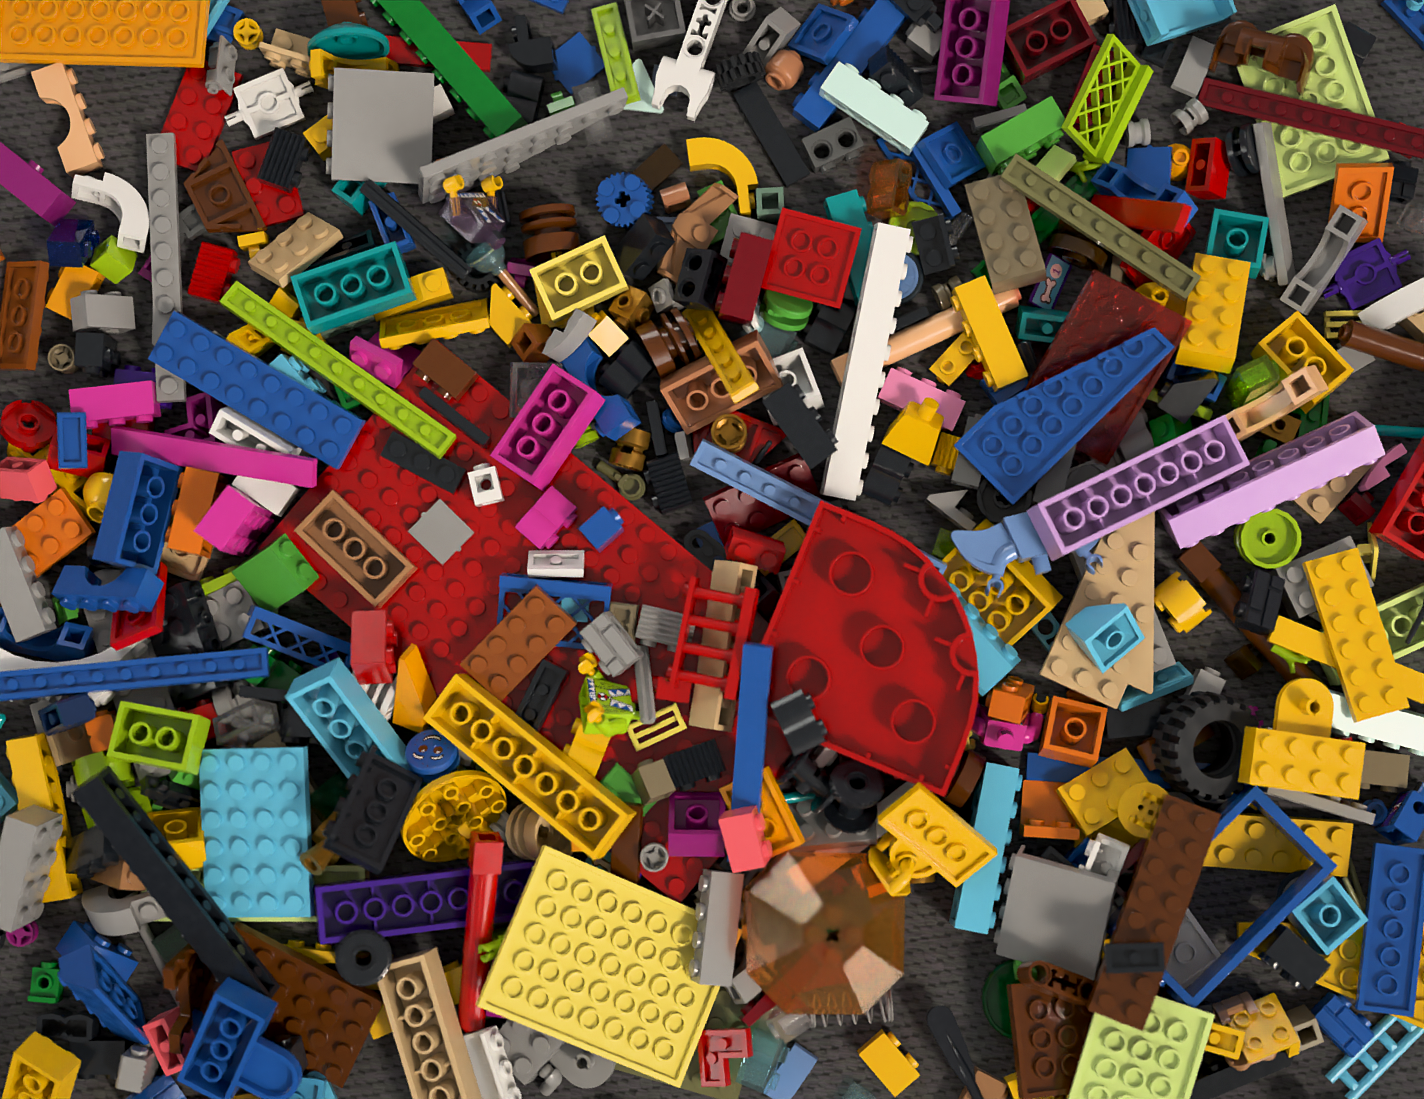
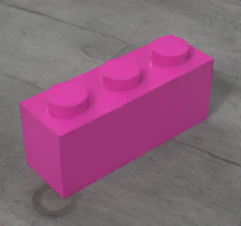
M153 381L69 390L71 412H86L87 429L98 428L99 423H109V426L126 425V420L136 419V423L153 422V417H161L160 403L157 402L156 383Z

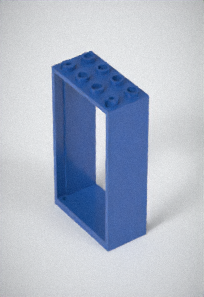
M1245 783L1243 785L1244 790L1238 794L1233 793L1231 798H1228L1215 811L1221 814L1212 841L1252 803L1313 864L1186 990L1165 970L1160 985L1163 987L1167 983L1170 987L1166 991L1178 1003L1188 1004L1193 1008L1337 867L1257 785ZM1123 903L1110 915L1108 924L1110 928L1107 932L1111 936Z

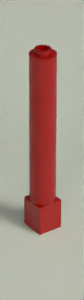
M471 832L468 860L470 876L458 1007L459 1024L466 1033H473L485 1027L486 1009L478 1007L476 1003L490 972L491 960L484 963L480 956L487 954V952L479 953L478 947L493 940L498 875H501L503 840L499 832Z

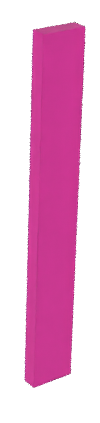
M122 426L111 428V454L119 455V451L138 452L178 466L313 488L317 484L316 458Z

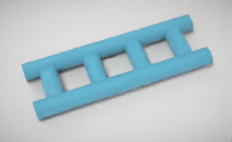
M1386 1014L1371 1029L1375 1034L1374 1037L1354 1057L1351 1058L1345 1055L1325 1077L1332 1084L1339 1078L1350 1089L1345 1097L1347 1099H1358L1424 1033V1029ZM1396 1020L1408 1031L1397 1043L1385 1032ZM1377 1039L1388 1050L1378 1062L1366 1052ZM1357 1059L1370 1070L1359 1082L1347 1071Z

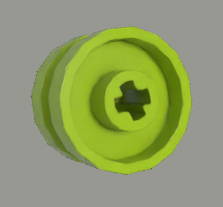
M1273 509L1265 513H1257L1251 516L1247 522L1237 524L1234 530V545L1238 554L1247 563L1262 568H1279L1289 564L1297 555L1301 546V531L1297 521L1288 513L1279 509ZM1266 534L1271 535L1270 541L1265 542Z

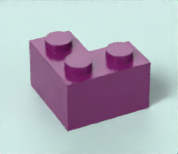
M205 392L187 397L188 423L165 430L164 434L225 443L211 435L209 431L219 410L227 407V405Z

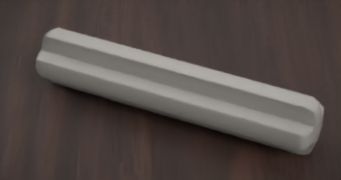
M637 645L644 653V656L634 663L640 722L642 724H652L655 722L656 712L649 648L646 645Z

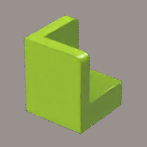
M111 235L95 248L90 266L111 282L117 284L133 271L137 253L117 247L118 239Z

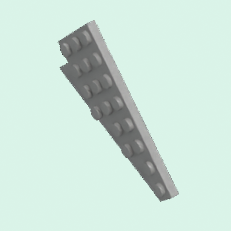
M624 87L420 167L418 195L422 204L426 202L436 203L444 198L447 201L451 200L449 193L443 188V182L446 178L458 174L461 175L464 180V188L458 190L457 193H465L480 185L486 177L493 175L495 178V176L504 171L506 174L514 172L520 168L519 163L555 144L561 145L568 142L572 138L571 135L607 116L620 113L628 99Z

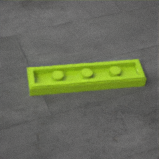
M617 2L592 8V17L610 91L612 92L624 87L628 96L626 104L641 101Z

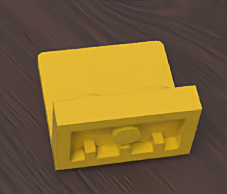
M1275 993L1254 1000L1259 1012L1249 1015L1246 1010L1229 1016L1231 1022L1228 1023L1229 1027L1246 1032L1241 1051L1248 1063L1282 1050L1286 1051L1289 1058L1299 1054L1300 1039Z

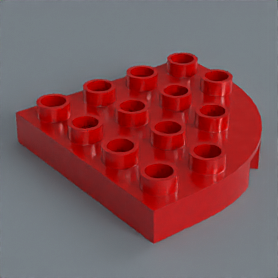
M820 500L761 643L773 646L767 723L781 728L770 703L800 689L803 694L809 692L816 708L811 710L815 720L821 718L828 731V734L824 735L826 742L820 745L915 785L919 782L929 791L945 797L967 744L978 702L979 670L977 653L967 615L955 591L952 590L944 576L937 570L932 561L912 543L880 524ZM739 698L734 708L736 710L739 708Z

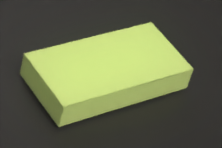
M1054 145L1036 167L1059 182L1077 160L1075 155Z

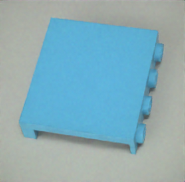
M1127 0L1147 46L1217 25L1237 12L1233 0Z

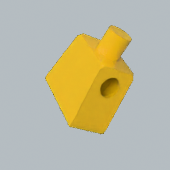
M929 397L925 398L921 405L914 401L908 402L888 427L881 444L929 466L944 422L943 415L936 413L939 403Z

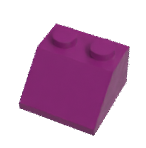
M673 792L669 796L668 856L725 857V843L718 820L725 811V801L720 792Z

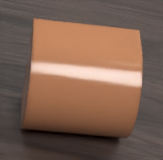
M685 182L659 190L667 214L691 205L690 194Z

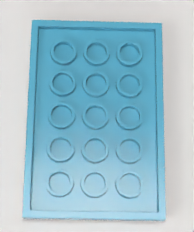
M308 746L204 749L199 767L201 823L206 850V861L203 862L204 889L227 918L314 916L313 874L300 861V855L312 848Z

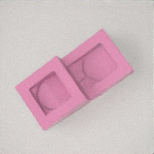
M1402 443L1385 452L1386 455L1379 457L1359 483L1358 489L1360 492L1372 488L1390 476L1385 466L1407 453Z

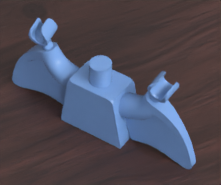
M1027 512L1004 517L1000 523L985 530H956L950 535L954 546L970 565L985 574L992 575V579L988 581L985 588L986 596L990 592V587H996L998 589L997 598L1000 597L1004 588L1000 577L1004 576L1006 565L1016 559L1018 563L1032 560L1036 575L1052 571L1048 559L1049 555ZM1099 539L1074 550L1080 558L1083 556L1086 559V570L1090 574H1095L1093 566L1090 565L1091 562H1097L1103 568L1102 557L1089 551L1096 545Z

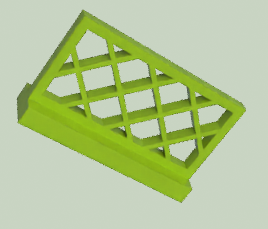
M1114 34L1106 35L1061 127L1084 151L1082 157L1093 163L1109 164L1154 72L1149 65H1141ZM1111 47L1114 48V60L1110 61L1109 55ZM1126 61L1127 65L1123 72V62ZM1115 65L1116 79L1111 80L1110 66ZM1102 69L1103 83L1098 84V74ZM1116 84V88L1112 94L1111 86ZM1103 88L1104 102L1100 103L1099 89ZM1091 92L1092 106L1087 108L1086 98ZM1105 107L1104 113L1100 117V109ZM1092 112L1093 125L1088 127L1087 113ZM1078 116L1080 120V130H1076L1073 127ZM1093 131V135L1089 141V132Z

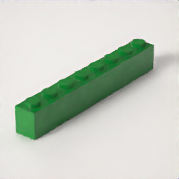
M370 0L375 7L380 4L386 10L382 15L392 26L396 23L400 26L402 30L399 32V35L408 45L414 42L419 48L415 53L425 64L431 62L435 66L432 72L443 84L448 81L452 86L449 92L459 103L464 100L469 105L466 111L477 123L480 119L486 125L483 131L490 139L528 125L525 119L420 0Z

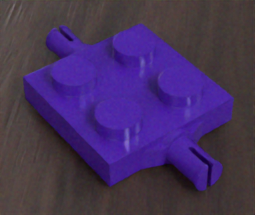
M1377 238L1349 251L1334 274L1335 283L1326 286L1323 293L1329 290L1332 291L1323 294V298L1326 299L1340 293L1345 298L1349 309L1354 310L1403 287L1397 275V265L1411 260L1410 254L1399 259L1408 254V250L1405 249L1391 256L1385 250L1380 238Z

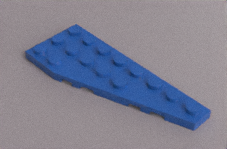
M1153 327L1084 363L1082 362L1027 391L1025 390L1017 394V396L993 406L954 447L1014 505L1173 350L1174 346Z

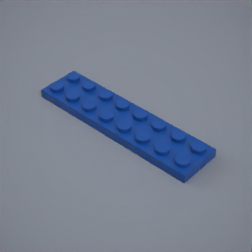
M173 311L148 358L335 469H340L366 422L359 416L178 311Z

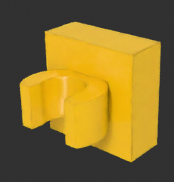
M264 231L237 236L239 247L244 252L249 251L250 259L258 251L270 244L269 236Z

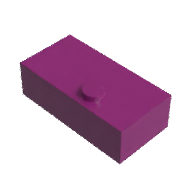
M946 0L934 100L997 106L1010 0Z
M0 142V184L39 216L57 227L77 202L42 175L44 169L33 160H30L28 163Z

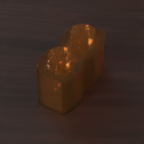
M896 158L876 161L872 164L869 174L871 188L866 199L867 214L877 219L905 216L909 204L908 189L912 180V166L910 163Z

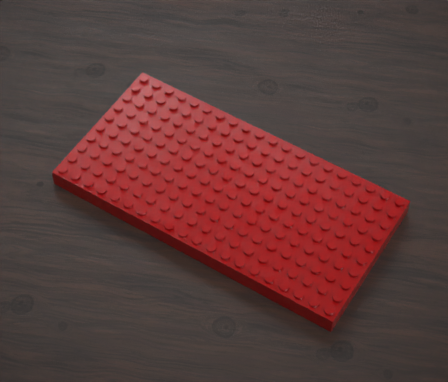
M415 366L393 391L456 435V440L442 456L467 470L455 494L453 495L380 456L392 431L411 441L413 440L374 413L363 425L340 469H335L329 465L317 479L316 486L308 489L258 548L259 550L285 533L319 575V578L306 590L351 628L353 611L386 610L389 620L394 621V631L398 632V647H393L394 657H397L398 664L399 658L411 644L417 645L437 699L455 674H468L478 682L460 663L497 625L500 575L503 572L528 575L529 550L540 549L518 531L515 526L551 486L577 507L575 514L578 517L568 528L563 526L557 532L559 539L550 549L544 547L542 550H584L585 556L584 577L555 578L613 583L611 602L639 605L637 627L643 604L683 614L686 598L682 597L685 582H690L691 576L700 579L699 587L710 589L712 571L571 452L544 492L491 457V453L521 410L480 375H478L479 377L459 401L453 397L448 401L436 391L439 387L432 380L426 383L415 374L417 371ZM425 386L488 435L492 441L488 447L483 449L424 403L419 397V392ZM489 463L490 467L495 466L497 468L505 501L477 507L474 503L468 472L474 471V466ZM484 480L481 484L482 489L488 490L491 487V481ZM332 490L338 492L418 568L381 608L374 607L294 531ZM439 499L475 532L461 546V551H456L443 565L408 532L422 517L421 513H426ZM604 506L608 511L613 508L624 521L621 525L624 532L599 553L578 528ZM506 592L505 603L512 610L522 598L517 593ZM551 596L555 601L560 598ZM696 598L693 614L706 617L708 600ZM593 600L590 602L589 613L594 619L604 612L605 601ZM504 608V617H505V616L508 614V612H507V611L505 610V608ZM757 610L750 643L761 644L769 623ZM589 618L588 622L577 621L575 626L581 631L592 621ZM695 626L691 643L701 644L703 628ZM571 629L562 640L569 641L576 633ZM578 637L575 641L581 642V639ZM635 638V643L641 646V639ZM657 643L656 648L647 646L649 648L652 681L653 676L665 677L669 664L673 665L675 652L667 651L668 645ZM555 646L543 659H548L570 672L539 733L563 752L566 743L572 745L575 734H572L571 730L576 717L581 719L578 696L586 674L580 673L578 666L580 664L579 658L589 651L586 649ZM593 652L592 654L597 660L595 668L610 682L627 686L630 689L631 701L638 703L634 664L619 676L613 677L612 674L607 675L603 672L598 664L600 659ZM685 653L682 670L697 672L699 656ZM542 660L501 701L514 713H516ZM694 683L691 686L689 704L656 699V693L653 692L655 712L676 703L687 728L639 751H636L628 732L611 736L595 777L600 782L616 763L632 775L638 768L637 765L645 760L653 759L656 762L661 760L663 756L715 738L726 771L721 772L722 778L708 783L705 778L695 781L696 787L683 792H720L719 788L733 782L738 710L735 709L732 732L690 726L689 719L694 694ZM672 710L657 717L654 723L642 724L633 728V731L636 734L675 714ZM678 720L638 738L639 744L679 726ZM767 723L764 767L769 766L775 777L784 760L792 752V749L783 730ZM679 787L675 788L674 792H680ZM669 797L657 801L643 816L641 852L647 844L652 842H659L668 850ZM725 803V811H728L729 809ZM669 856L666 866L657 872L646 870L640 863V873L671 900L681 903L699 882L700 876L703 875V870L710 869L719 857Z

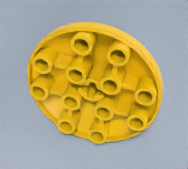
M462 770L441 776L427 784L417 793L400 830L401 837L408 850L414 856L424 861L445 862L458 858L466 859L469 857L470 844L467 840L470 838L471 832H494L489 826L492 822L499 820L500 813L503 810H507L506 794L493 776L482 771Z

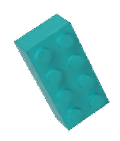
M395 241L290 277L307 329L313 335L417 300L401 250Z

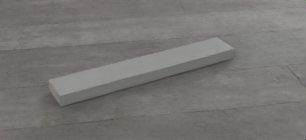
M1260 122L1253 124L1254 139L1267 217H1269L1268 225L1278 285L1284 286L1289 285L1296 275L1272 125L1271 123Z

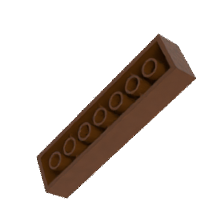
M1168 794L1162 795L1109 943L1164 942L1166 969L1221 814ZM1104 955L1086 1007L1089 1011L1143 1031L1164 972L1106 974Z

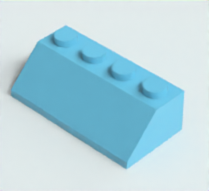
M948 582L952 590L955 591L967 615L973 633L979 670L978 692L983 697L1021 659L1018 657L1017 651L999 637L996 628L983 620L978 609L961 596L960 590L954 584Z

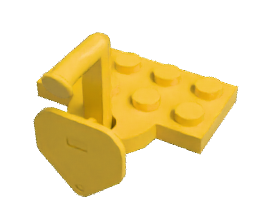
M919 782L878 815V823L888 831L877 840V844L869 845L870 850L868 851L870 866L891 896H907L911 893V878L928 877L935 872L941 874L957 888L998 855L997 848ZM888 846L890 859L882 853Z

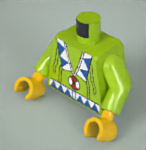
M587 652L579 658L580 664L578 666L579 672L586 674L578 696L583 734H603L606 737L624 734L628 730L631 719L640 720L639 705L631 701L630 689L627 686L612 683L603 677L600 671L595 668L597 666L595 656Z

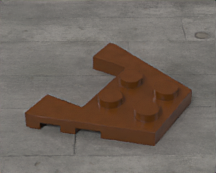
M189 943L162 969L164 989L176 990L175 999L179 1002L180 1015L168 1036L170 1053L180 1055L185 1046L181 1043L184 1033L190 1034L193 1026L192 1012L194 1009H200L203 1002L202 996L211 978L210 969L199 959L198 954Z

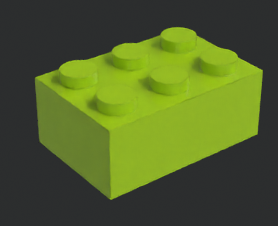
M120 701L107 756L120 761L198 775L202 751L205 747L211 720L196 714Z

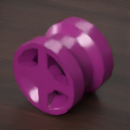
M32 921L25 925V928L23 926L11 933L6 931V938L13 946H26L37 939L39 927L35 921Z

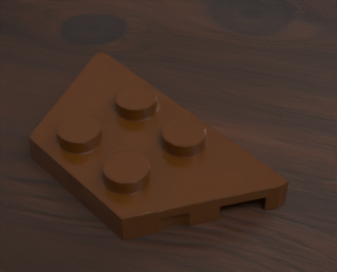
M223 139L219 140L215 144L217 148L208 159L205 157L198 165L196 172L191 173L183 183L207 232L267 231L268 229Z

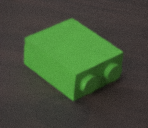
M285 533L248 557L232 571L233 575L256 604L270 612L305 591L319 578V575Z

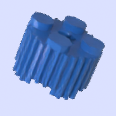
M617 172L616 176L611 174V178L606 177V180L601 181L596 193L599 195L596 198L598 201L596 206L600 207L598 212L602 213L601 217L605 221L619 228L628 229L629 227L632 228L643 213L651 214L649 210L653 209L652 204H654L652 198H654V195L650 194L652 190L648 188L649 185L640 177L629 172H622V174ZM623 195L630 197V201L626 202V207L620 204Z

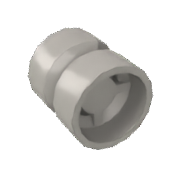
M245 679L234 682L232 688L228 685L212 690L213 704L220 721L223 723L238 719L240 713L247 716L261 711L259 699L240 698V686L255 687Z

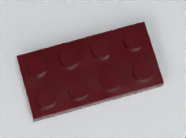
M799 453L764 469L822 499L811 471ZM730 485L702 498L724 547L732 526L757 533L791 517Z

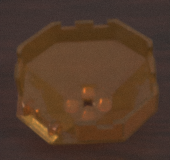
M786 851L779 854L743 889L744 918H742V939L747 942L746 973L785 1014L864 1015L904 975L905 896H891L870 866L867 853ZM828 928L831 930L837 928L840 931L837 934L838 942L831 940L828 943L826 941L828 937L826 930Z

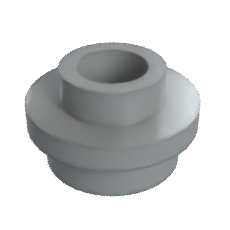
M731 0L729 4V13L738 22L749 21L756 11V5L753 0ZM739 5H745L747 7V11L745 13H740L737 10V7Z

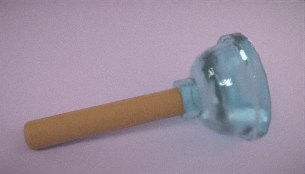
M496 236L488 238L470 253L466 259L467 266L483 273L491 272L494 276L497 275L519 303L533 317L539 314L538 307L505 269L506 264L503 262L505 259L503 239H498Z

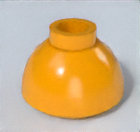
M1183 144L1169 145L1173 148L1171 181H1182L1187 178L1191 149Z

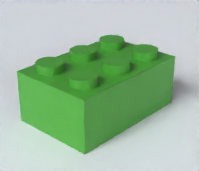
M1050 96L982 135L975 149L985 163L989 174L993 175L997 172L1001 175L1015 154L1028 161L1037 155L1036 151L1044 146L1046 149H1049L1059 143V138L1064 135V130L1061 127L1065 117L1053 97Z

